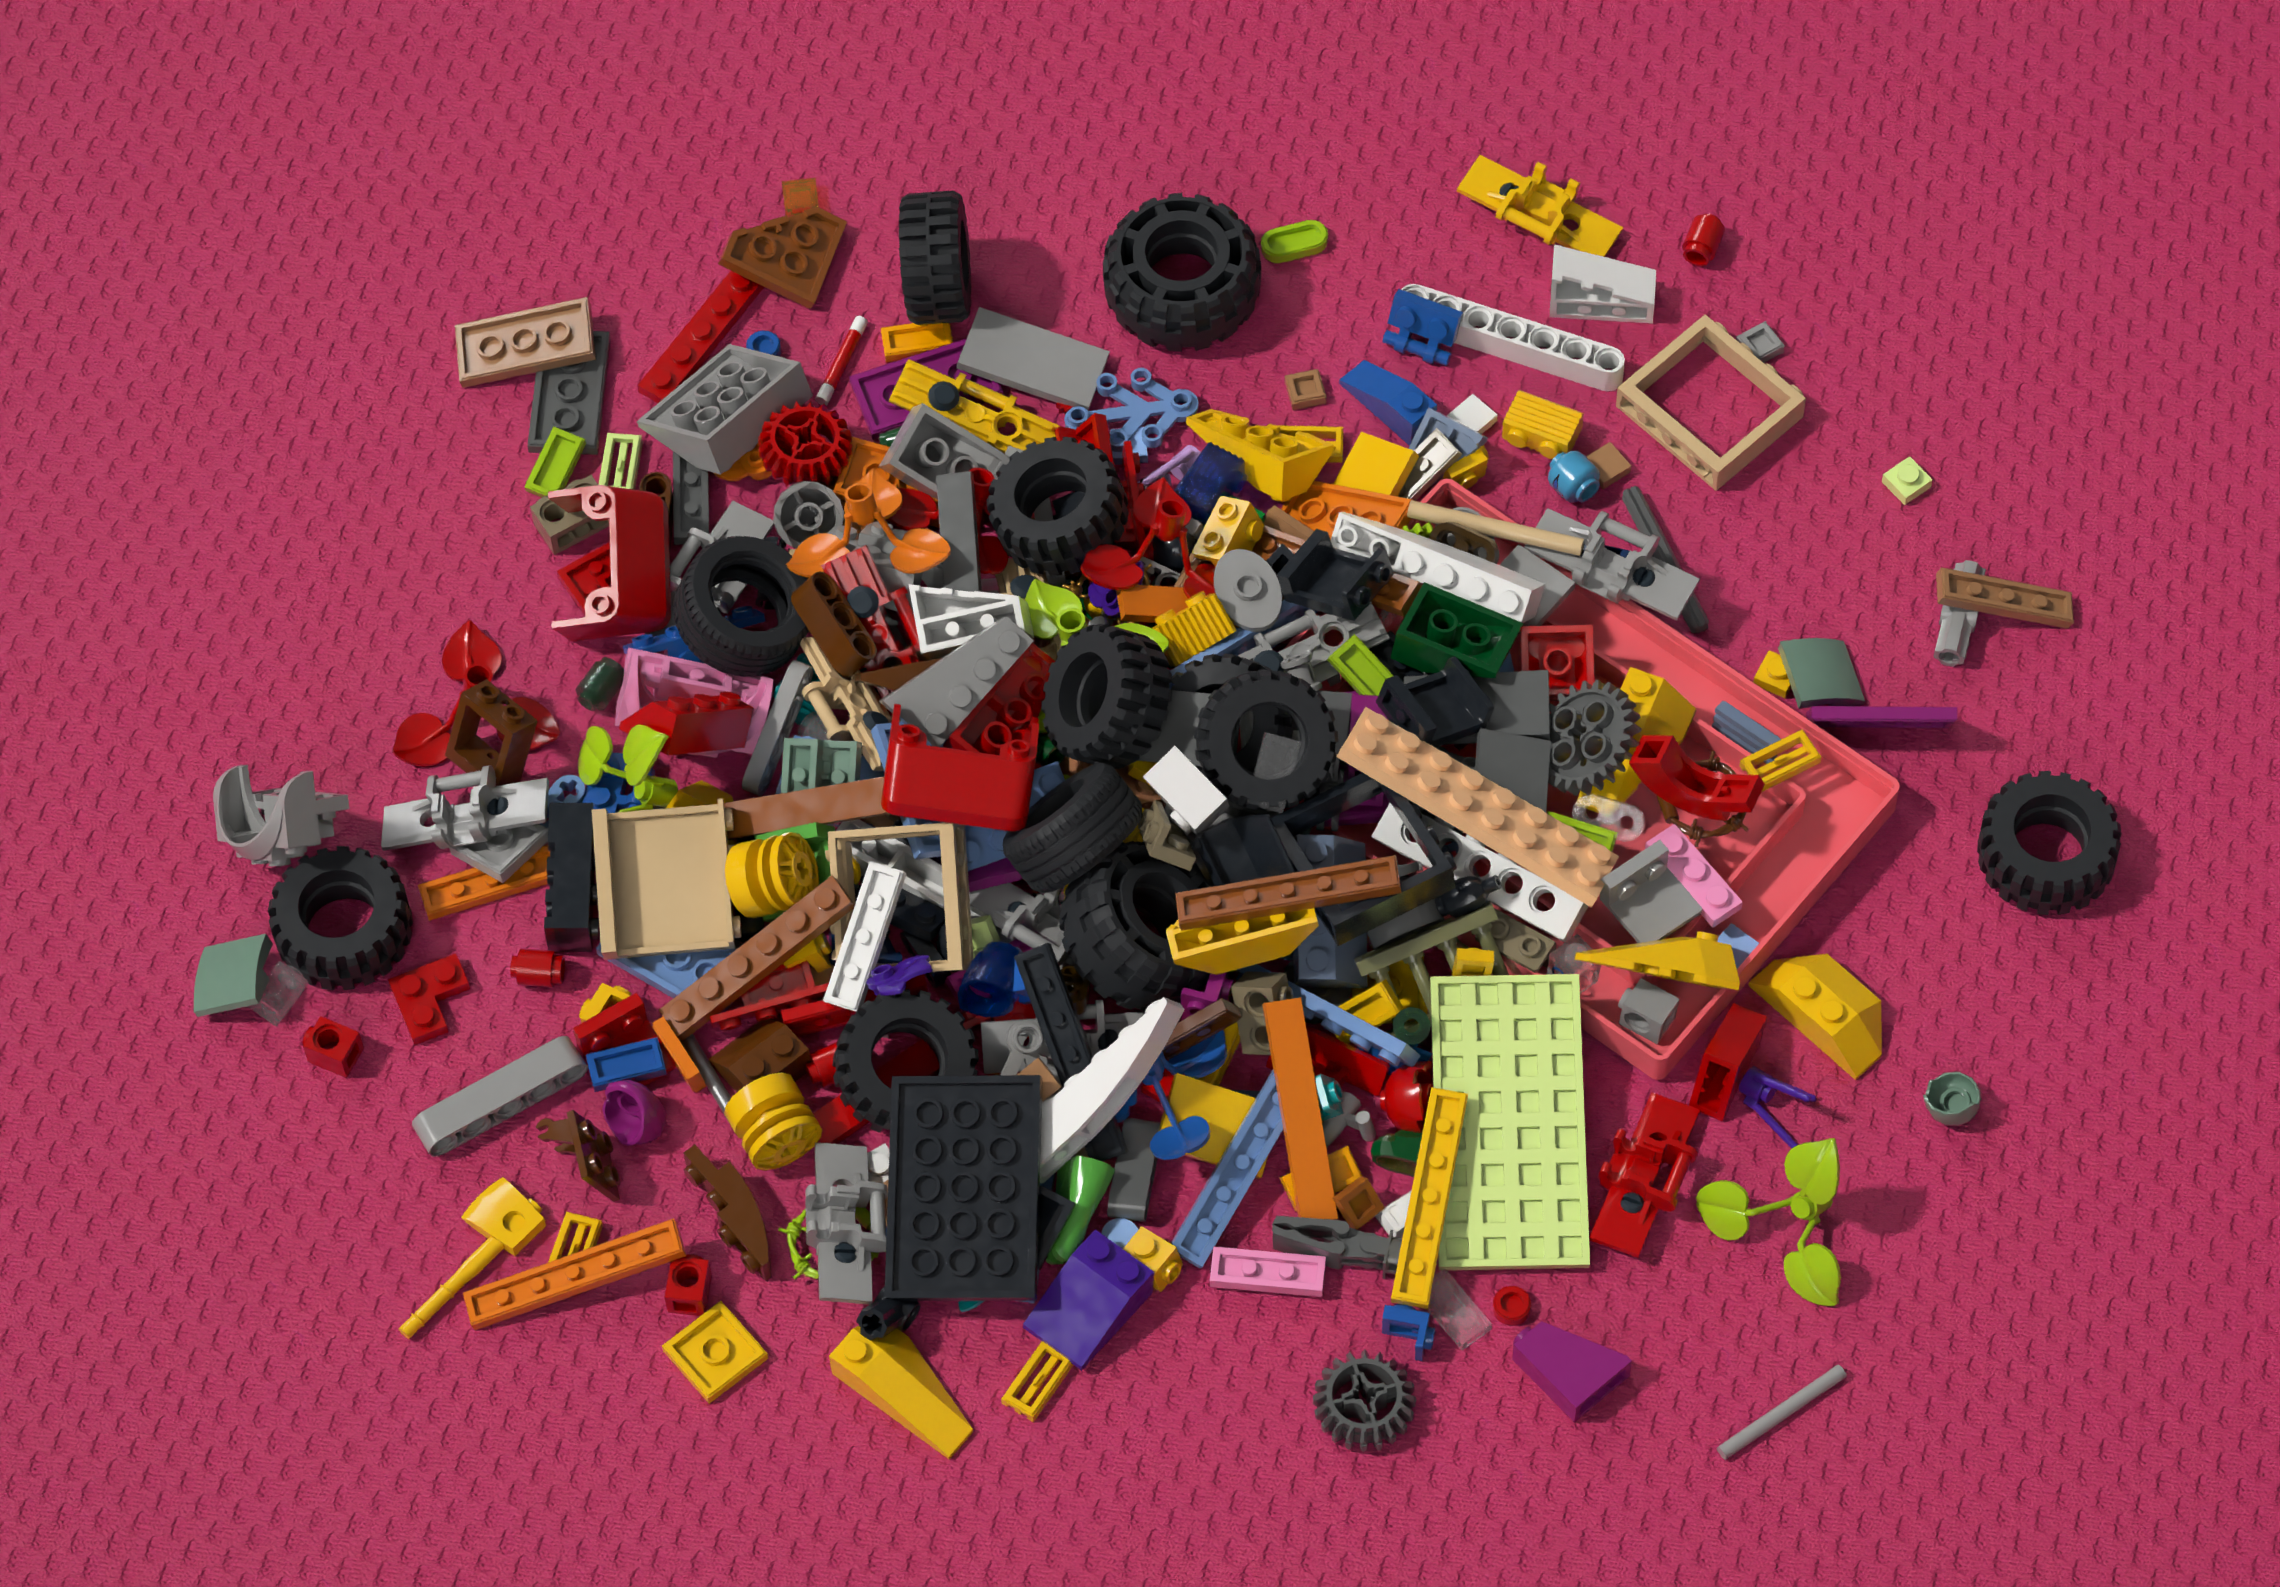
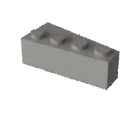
M1007 616L1002 617L879 702L892 713L894 704H900V720L904 724H912L922 730L927 736V745L940 747L1034 640Z

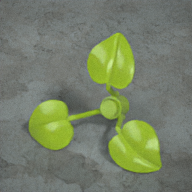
M1038 579L1032 581L1025 601L1028 603L1034 637L1048 640L1059 633L1062 642L1061 646L1067 645L1068 639L1073 634L1087 627L1080 599L1067 589L1046 584ZM1123 623L1115 626L1148 636L1160 646L1163 653L1169 647L1168 639L1150 627L1136 623ZM1042 707L1038 716L1039 733L1047 732L1044 728L1043 719L1045 714L1042 712Z
M635 725L630 730L624 744L623 759L626 766L624 771L607 764L613 751L612 740L608 732L598 726L588 728L586 739L583 741L578 758L579 777L584 784L589 786L596 785L600 781L603 770L606 773L627 779L628 784L634 786L635 798L640 800L642 805L622 809L619 812L653 810V805L667 807L678 792V785L674 779L648 775L669 737L668 735L646 725Z
M1835 1138L1796 1145L1787 1153L1784 1164L1787 1179L1791 1185L1801 1189L1788 1199L1748 1209V1193L1735 1182L1720 1180L1700 1189L1696 1196V1206L1707 1227L1716 1236L1725 1240H1737L1748 1232L1750 1225L1748 1216H1755L1791 1206V1210L1797 1218L1808 1220L1809 1223L1797 1243L1799 1251L1790 1252L1784 1258L1786 1279L1791 1288L1809 1302L1823 1306H1835L1839 1303L1838 1293L1841 1272L1835 1255L1830 1249L1818 1243L1806 1246V1241L1815 1225L1820 1223L1818 1215L1831 1207L1833 1198L1838 1190L1840 1163Z

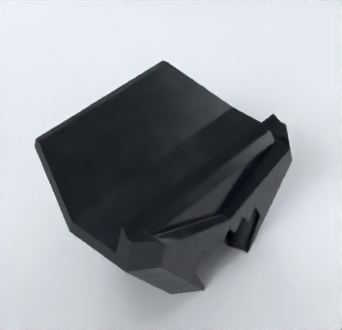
M1269 814L1230 817L1198 833L1193 843L1192 850L1196 857L1195 863L1210 887L1296 872Z

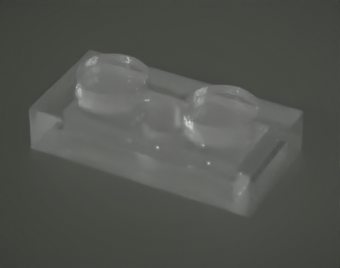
M1446 1269L1434 1276L1427 1310L1457 1346L1464 1350L1492 1330V1323Z

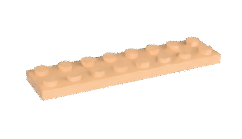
M1367 707L1364 708L1336 756L1591 908L1605 885L1601 878L1612 871L1619 857L1605 846L1577 832L1573 827L1560 822L1542 809L1516 796L1510 790L1482 776L1478 771L1465 766L1425 741L1421 742L1415 734L1404 730L1387 720L1383 715Z

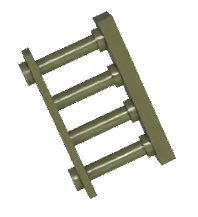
M1490 901L1485 902L1483 906L1467 915L1456 918L1449 917L1354 958L1362 977L1369 974L1370 978H1374L1377 984L1386 979L1398 1000L1399 997L1388 972L1391 970L1389 965L1403 960L1404 964H1409L1429 1013L1408 1021L1405 1012H1402L1392 1018L1395 1028L1386 1031V1033L1408 1044L1419 1038L1418 1032L1431 1027L1430 976L1422 959L1425 956L1423 951L1436 945L1438 949H1442L1452 971L1458 948L1456 945L1459 941L1457 936L1471 931L1472 935H1477L1483 950L1494 951L1493 975H1509L1490 930L1493 927L1491 922L1498 919Z

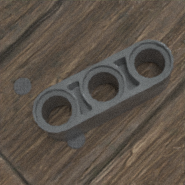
M1129 1117L1124 1120L1121 1133L1129 1152L1116 1158V1170L1113 1175L1108 1201V1217L1125 1218L1139 1222L1146 1221L1158 1160L1152 1154L1150 1141L1158 1132L1161 1122Z

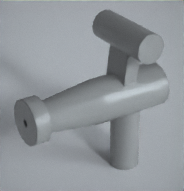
M1343 1092L1344 1100L1341 1102L1344 1114L1322 1121L1326 1148L1341 1134L1346 1125L1360 1130L1361 1136L1365 1141H1372L1376 1137V1131L1370 1114L1367 1111H1360L1355 1115L1361 1106V1102L1351 1093Z

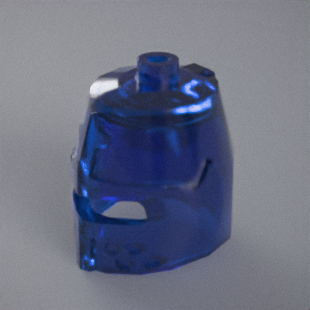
M1002 941L986 944L976 957L970 961L958 990L959 1007L964 1011L966 1010L969 1013L983 1017L1004 1016L1011 1012L1019 996L1018 993L1013 992L1014 956L1023 953V951L1012 944ZM969 985L977 990L991 994L992 999L975 994Z

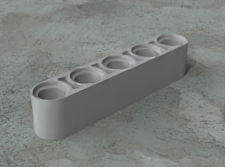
M568 1036L558 1037L422 1111L412 1121V1127L430 1156H441L576 1082L585 1075L588 1066Z

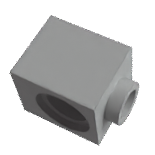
M1641 978L1633 990L1630 988L1625 990L1619 1001L1618 1007L1622 1009L1619 1024L1658 1044L1676 1017L1680 999Z

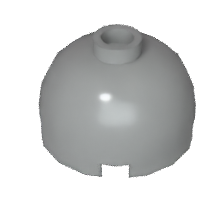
M803 481L789 486L780 494L774 506L773 521L776 531L784 542L793 548H797L812 535L828 533L833 527L841 526L844 520V511L840 499L832 489L819 482Z

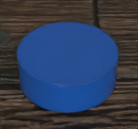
M770 331L755 332L746 342L747 349L779 357L781 355L780 340L776 334Z

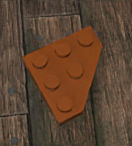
M816 206L794 216L788 217L786 215L765 221L753 228L734 230L727 240L718 264L811 309L815 304L847 221Z

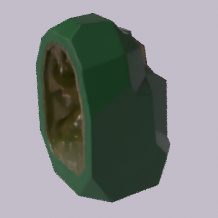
M1400 1130L1395 1134H1386L1379 1137L1378 1140L1373 1142L1371 1148L1373 1162L1388 1171L1414 1177L1422 1133Z

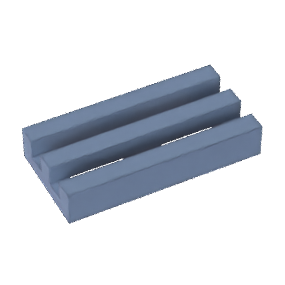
M1722 701L1715 708L1716 714L1713 718L1715 722L1712 724V727L1751 754L1781 740L1778 736L1726 701ZM1778 755L1764 761V763L1768 764L1774 761Z

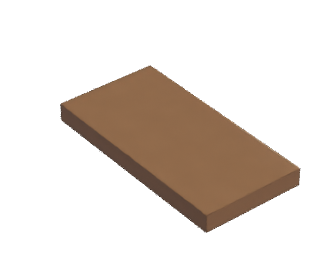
M588 297L455 325L459 382L462 388L596 360L591 303Z

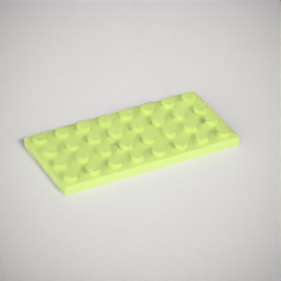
M1579 974L1430 977L1433 1088L1468 1094L1438 1254L1439 1270L1589 1268L1590 1248Z

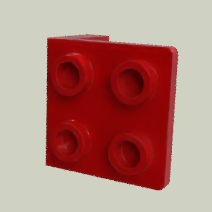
M637 992L573 1028L577 1048L586 1062V1054L658 1037L647 1019L644 1003ZM658 1038L667 1074L676 1068V1063L660 1038ZM661 1076L639 1081L638 1083L645 1086Z

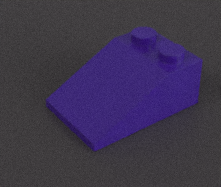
M1095 1229L1070 1256L1023 1323V1328L1066 1357L1074 1366L1082 1371L1153 1293L1154 1271Z

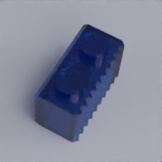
M1208 442L1174 489L1188 504L1192 513L1191 518L1206 525L1221 496L1230 497L1233 492L1238 494L1242 490L1247 480L1245 461L1242 457L1238 458L1236 454L1232 455L1230 451L1226 452L1224 448Z

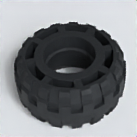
M1182 193L1168 194L1167 199L1157 201L1154 197L1143 202L1139 206L1138 212L1131 210L1117 224V229L1114 231L1113 236H1109L1105 246L1103 281L1109 309L1114 310L1118 323L1130 334L1137 333L1139 340L1152 347L1160 344L1166 346L1168 351L1182 352V348L1195 347L1197 351L1209 348L1212 345V341L1216 339L1223 342L1237 331L1238 325H1243L1245 320L1249 319L1255 309L1256 299L1260 294L1261 260L1254 233L1248 224H1245L1242 219H1238V214L1223 203L1217 206L1207 196L1196 194L1195 198L1183 197ZM1176 254L1196 255L1212 265L1202 276L1186 281L1164 278L1152 269L1161 259Z
M1144 841L1122 842L1101 862L1068 884L1064 892L1066 897L1062 902L1061 913L1059 914V928L1064 931L1062 943L1067 955H1071L1076 964L1074 968L1081 978L1085 977L1094 986L1093 990L1105 999L1110 997L1116 1000L1118 1006L1130 1010L1140 1008V1010L1145 1012L1150 1004L1161 1000L1163 997L1181 1004L1183 988L1201 990L1207 984L1210 973L1174 964L1166 929L1171 924L1174 925L1178 920L1175 893L1210 886L1196 863L1188 871L1151 857ZM1136 909L1142 912L1154 924L1161 937L1152 932L1142 922Z

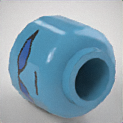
M1579 451L1562 452L1556 455L1550 462L1549 467L1551 469L1548 474V482L1564 500L1570 503L1585 502L1593 497L1599 489V469L1583 453Z

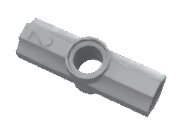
M1968 560L1956 563L1954 570L1984 576L1986 571L1977 562ZM1946 605L1942 606L1939 620L1941 627L1933 658L1939 660L1941 664L1951 667L1964 664L1970 642L1971 632L1974 633L1978 611Z

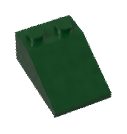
M1424 582L1396 633L1391 659L1422 672L1438 673L1444 669L1448 658L1455 656L1463 667L1469 671L1471 676L1496 678L1522 629L1523 623Z

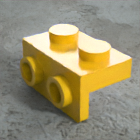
M1221 496L1192 553L1195 558L1211 561L1214 567H1216L1219 559L1231 550L1244 549L1252 551L1255 543L1261 538L1265 525L1251 502Z

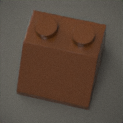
M772 1018L758 1021L708 1059L712 1067L736 1093L754 1080L769 1074H790L796 1082L807 1073L805 1064L811 1062L809 1049L786 1024Z

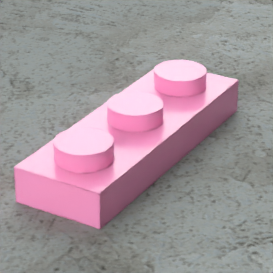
M1675 824L1646 842L1645 849L1658 840H1661L1669 849L1667 868L1702 907L1701 915L1712 928L1742 909V900Z
M1213 1246L1210 1287L1322 1297L1326 1257Z

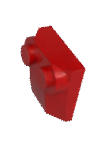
M1593 625L1522 626L1520 631L1521 671L1548 670L1550 701H1559V693L1568 697L1571 685L1580 690L1582 682L1587 681L1593 686Z

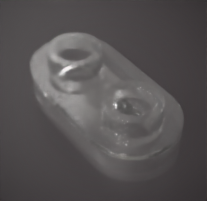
M1589 794L1579 798L1573 806L1572 816L1574 819L1619 832L1617 837L1619 841H1632L1639 837L1645 828L1643 812L1638 807L1597 794ZM1589 805H1593L1598 809L1599 814L1597 818L1592 819L1587 816L1586 809ZM1623 816H1630L1633 819L1634 824L1631 829H1626L1622 826L1621 819Z

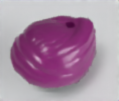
M632 1080L609 1083L605 1090L607 1098L602 1111L608 1126L621 1144L627 1146L641 1145L658 1139L666 1124L667 1116L666 1110L654 1093L643 1084Z

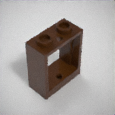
M486 679L462 692L445 756L466 773L481 771L483 766L491 765L495 771L496 786L520 782L538 720ZM481 717L505 735L500 754L476 735Z

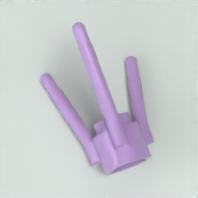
M1187 445L1169 462L1143 478L1142 484L1148 486L1171 471L1180 481L1190 480L1180 496L1186 502L1195 486L1204 479L1201 470L1206 466V460L1196 447Z

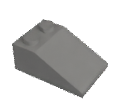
M922 403L912 407L879 467L907 485L938 500L936 475L967 472L972 468H984L990 471L994 478L998 480L996 472L1002 464L1007 465L1010 460L1006 454Z

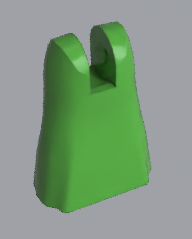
M1075 1156L1057 1170L1055 1193L1074 1202L1076 1206L1046 1259L1047 1263L1051 1265L1066 1263L1083 1243L1091 1217L1116 1169L1111 1167V1165L1093 1158Z

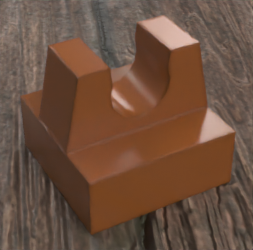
M1362 1176L1333 1197L1338 1213L1346 1220L1350 1228L1356 1230L1385 1209L1368 1178Z

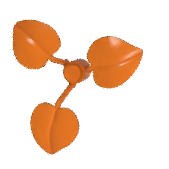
M871 469L859 483L850 485L844 492L846 502L844 506L845 527L843 538L839 540L837 536L829 533L812 535L796 548L791 560L786 565L793 573L806 578H810L816 572H824L821 567L822 564L850 552L845 546L849 544L852 522L864 526L871 524L875 519L878 520L891 543L897 546L890 553V560L894 568L903 573L916 574L927 571L945 561L951 555V549L948 542L942 536L928 529H911L904 534L902 540L896 538L885 519L892 517L901 508L903 503L902 494L895 485L885 480L875 469Z

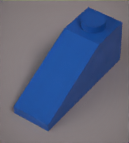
M1363 360L1339 380V384L1409 446L1428 407L1437 410V404L1412 382L1366 360Z

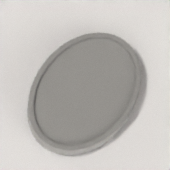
M1235 549L1225 553L1215 567L1214 591L1230 620L1238 627L1247 631L1260 632L1269 629L1279 618L1282 607L1281 587L1274 570L1262 557L1249 550Z

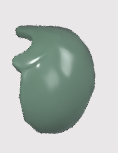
M1947 1072L1934 1080H1929L1923 1098L1925 1106L1934 1120L1946 1126H1960L1969 1122L1976 1115L1982 1096L1980 1087L1973 1078L1961 1072Z

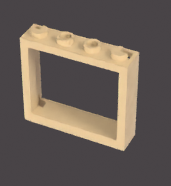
M1704 315L1617 388L1616 407L1717 491L1803 418L1806 398L1798 387L1789 385L1783 380L1773 366L1767 363L1764 364L1745 343H1739L1729 335L1721 323L1714 322L1707 315ZM1702 342L1706 343L1781 406L1721 458L1643 393Z
M946 822L828 832V850H825V856L827 861H830V874L840 882L854 904L855 891L851 842L940 835L948 960L929 961L933 969L932 972L974 969L965 825ZM854 909L830 926L831 933L835 935V949L832 952V960L837 961Z

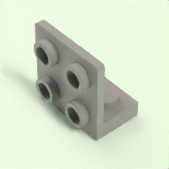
M1658 840L1601 878L1605 885L1600 893V900L1637 943L1665 939L1702 913V907L1667 868L1669 849L1661 840Z

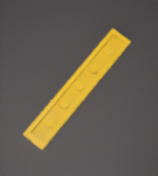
M1431 1087L1391 1303L1424 1309L1429 1307L1468 1101L1467 1093Z

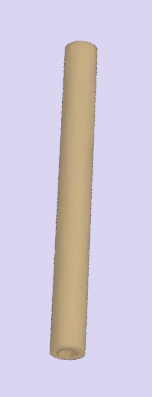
M1413 500L1410 501L1407 517L1434 524L1456 522L1483 535L1581 556L1583 551V538Z

